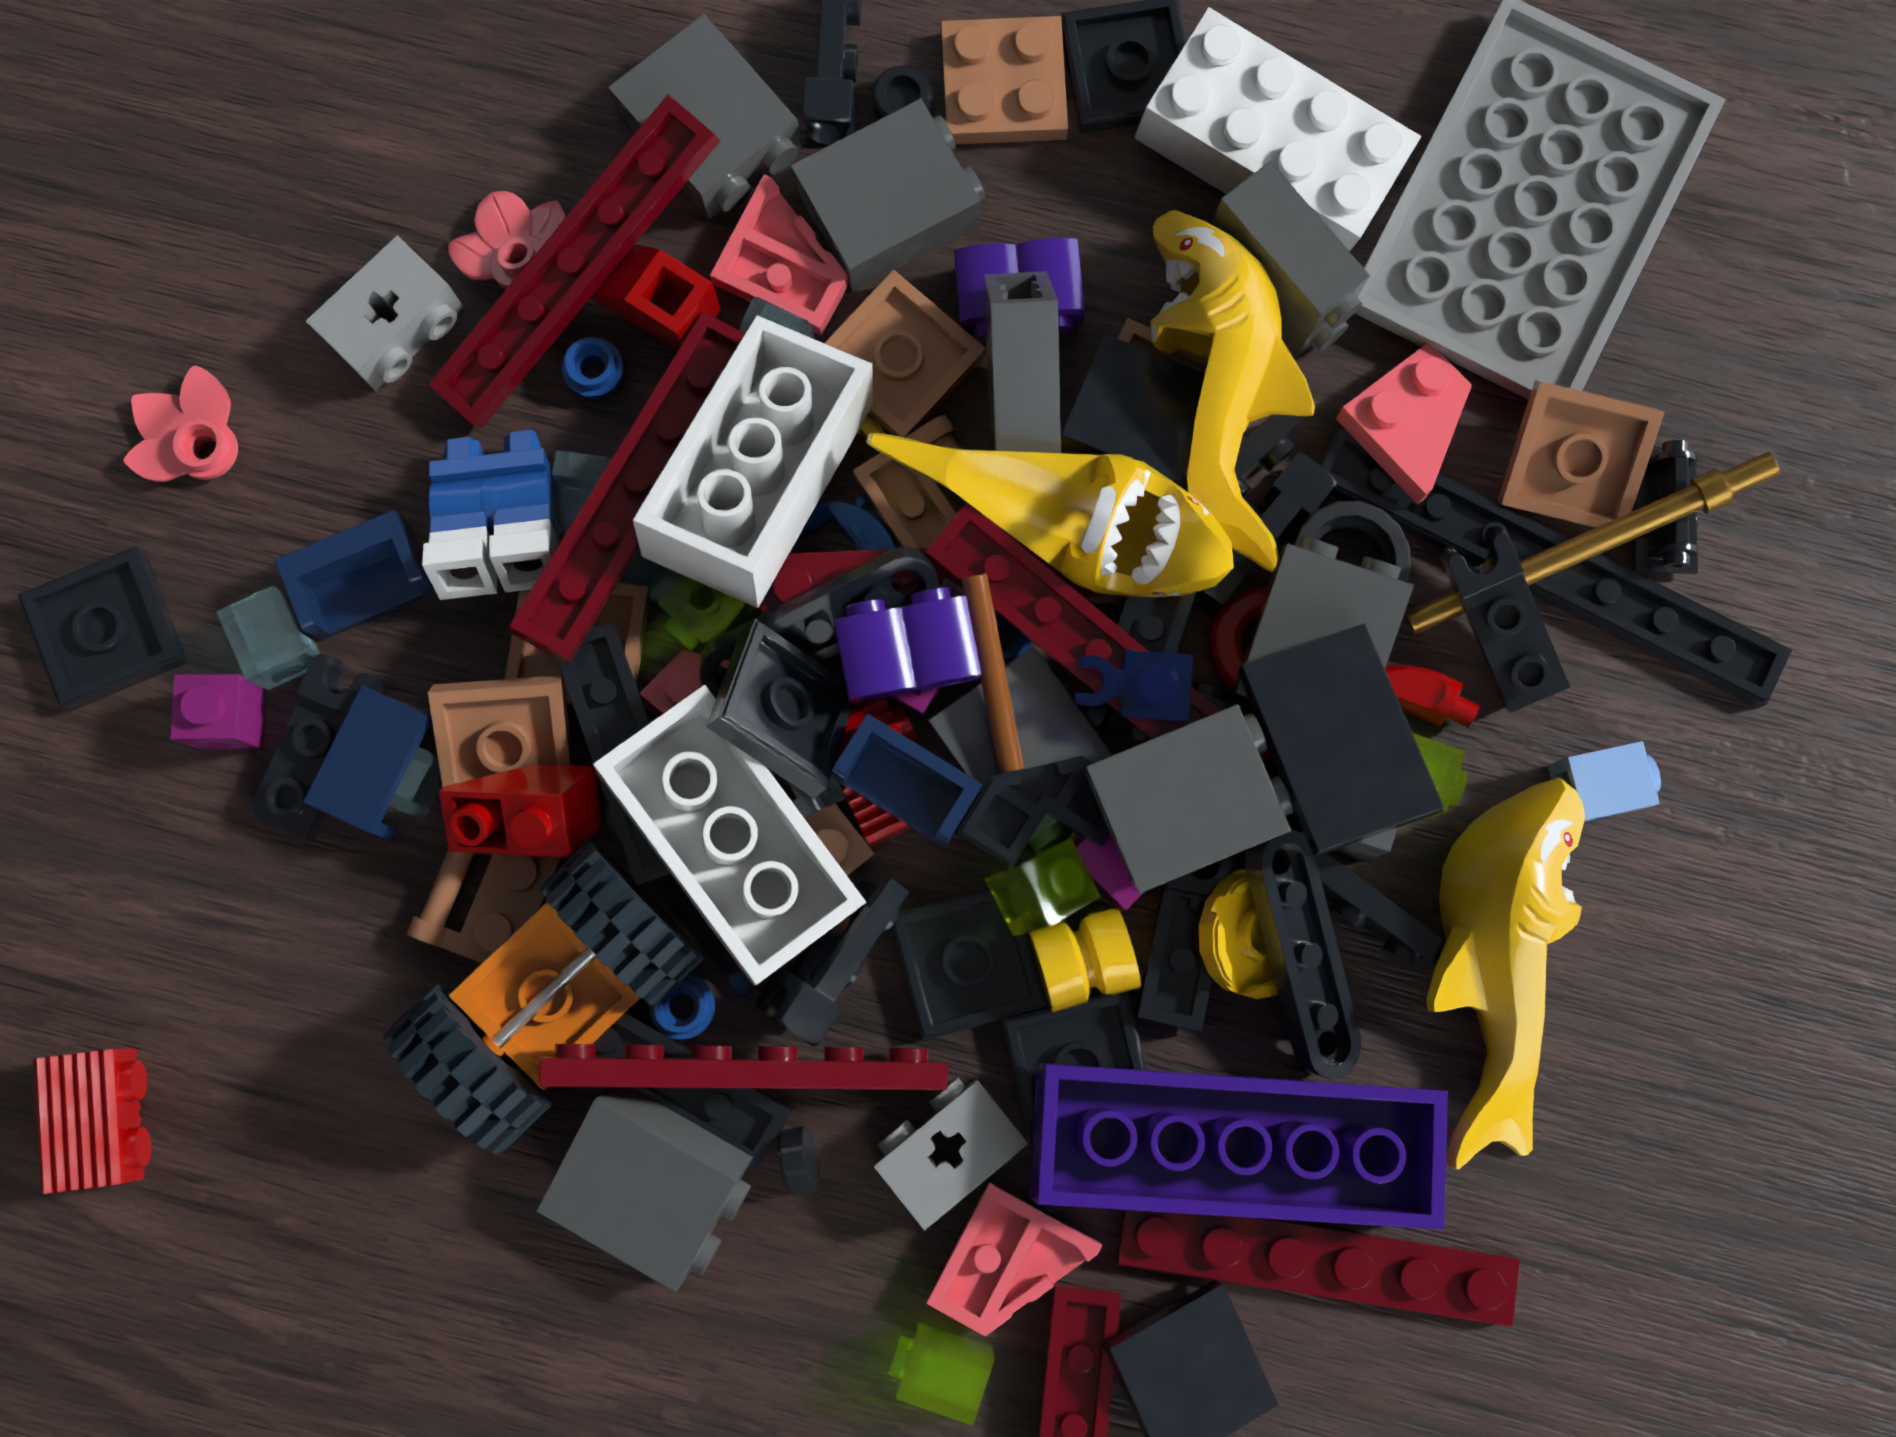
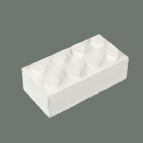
M1209 7L1147 105L1134 138L1225 194H1228L1271 161L1350 252L1363 235L1421 136Z
M757 315L633 519L642 557L758 608L873 406L872 363Z
M703 685L593 765L600 779L754 986L864 905L866 901L767 767L706 727L716 699L706 685Z

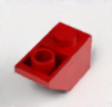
M636 244L591 297L676 353L702 311L716 317L721 310L711 281L660 249Z
M534 764L447 785L439 790L449 852L569 858L602 827L594 766Z

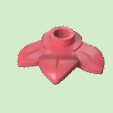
M507 191L491 192L477 206L474 218L477 231L450 241L448 244L449 255L458 269L470 279H495L497 284L506 290L562 223L566 215L558 201L546 202L530 211L523 200L514 193Z
M196 365L192 366L184 377L180 396L163 393H143L132 396L131 405L134 421L145 440L128 452L124 458V463L136 474L146 480L155 482H166L185 474L196 479L210 480L222 476L233 466L238 454V442L233 431L227 426L231 400L227 390L220 381L207 370ZM208 442H215L216 447L213 453L205 459H200V449Z

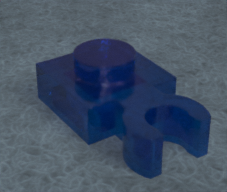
M1126 650L1123 669L1113 668L1107 660L1099 656L1089 655L1081 657L1077 661V668L1096 670L1102 677V687L1094 694L1076 693L1074 702L1085 707H1096L1105 703L1110 697L1121 698V718L1188 722L1193 655Z

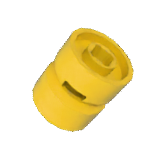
M1117 906L1089 913L1087 917L1081 919L1078 931L1075 932L1063 921L1028 931L1042 987L1052 1013L1086 1004L1093 987H1096L1103 995L1111 994L1113 996L1140 988L1141 986L1133 946Z

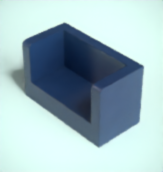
M395 510L274 559L301 628L321 641L436 593L422 566L423 553L412 526Z
M362 685L303 802L368 833L394 842L399 829L382 822L426 731L429 730L434 733L431 715Z
M869 714L866 715L832 769L834 781L944 849L983 785Z

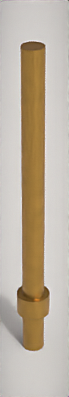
M1767 452L1724 472L1714 468L1690 479V487L1520 561L1528 585L1699 510L1708 514L1733 503V495L1779 476L1780 469L1774 456ZM1452 591L1406 611L1405 615L1413 633L1416 635L1465 612L1457 593Z

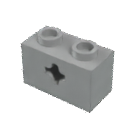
M397 235L313 313L306 322L373 390L377 391L385 382L390 383L400 378L410 367L412 357L427 342L437 340L448 333L457 320V314L464 307L451 287ZM393 314L396 319L391 323L387 322L385 318Z
M959 1077L947 1085V1090H941L928 1102L935 1113L916 1128L907 1119L877 1144L884 1155L875 1162L874 1168L924 1231L1028 1145L1026 1139L977 1078L967 1086L963 1084ZM941 1131L948 1138L954 1136L957 1132L961 1134L964 1140L958 1145L961 1156L959 1161L952 1163L950 1159L943 1157L935 1163L930 1156L935 1150V1142L932 1138L935 1133Z

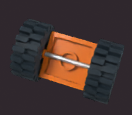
M588 840L539 886L547 902L453 991L449 988L445 989L440 984L434 985L383 1035L384 1042L389 1045L387 1050L390 1056L400 1062L397 1065L404 1076L413 1080L416 1084L414 1088L423 1098L427 1097L436 1106L435 1110L444 1119L448 1117L461 1134L465 1137L470 1135L476 1145L483 1149L488 1147L491 1153L494 1154L504 1152L553 1104V1100L549 1097L551 1094L546 1086H539L540 1056H554L555 1043L593 1044L637 1000L644 998L648 1004L656 1006L704 959L699 953L698 948L689 940L690 938L674 923L675 921L640 886L636 887L634 879L629 873L627 874L612 857H609L602 848L591 840Z

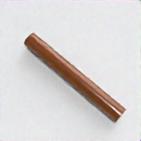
M986 573L961 578L964 596L967 597L982 674L980 679L998 772L1004 773L1024 768L988 576Z

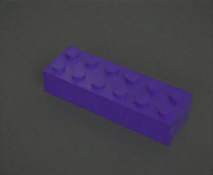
M1036 1063L1029 1197L1038 1205L1444 1230L1448 1091L1413 1087Z

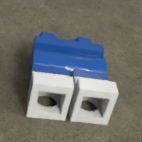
M533 430L510 432L508 436L504 437V453L484 455L478 440L470 437L447 439L442 460L429 461V478L432 482L429 491L430 536L429 543H424L422 561V566L439 599L446 600L497 594V575L505 592L532 589L560 544L556 502L557 484L536 432ZM541 559L543 563L542 567L530 572L521 571L514 566V562ZM476 566L479 573L472 578L458 579L451 575V569Z

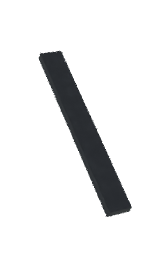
M1341 424L1336 428L1318 463L1338 482L1329 494L1343 501H1362L1383 509L1400 525L1403 531L1441 550L1444 547H1452L1465 558L1467 563L1473 566L1480 565L1487 558L1488 547L1484 533L1486 529L1492 526H1500L1507 532L1519 561L1569 540V538L1439 473L1433 489L1417 505ZM1601 554L1528 585L1533 596L1756 708L1767 705L1792 652V649Z

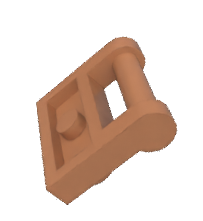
M946 415L931 420L905 437L941 447L961 449L953 437L957 431ZM879 453L853 470L854 479L900 547L929 548L956 515V512L932 478L908 468L882 453Z
M448 849L421 916H413L406 934L482 963L547 902L539 886L564 864L566 857L493 854L461 932L445 927V924L475 853L449 852Z

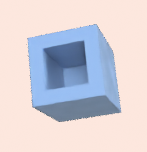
M1643 741L1567 757L1548 765L1551 780L1560 777L1577 791L1583 803L1584 822L1638 811L1660 804L1657 794L1661 787L1660 772L1655 760L1646 754Z

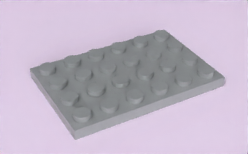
M1502 0L1364 267L1370 277L1358 296L1362 305L1354 314L1421 347L1428 344L1436 348L1447 360L1529 400L1535 379L1582 391L1726 99L1521 0Z

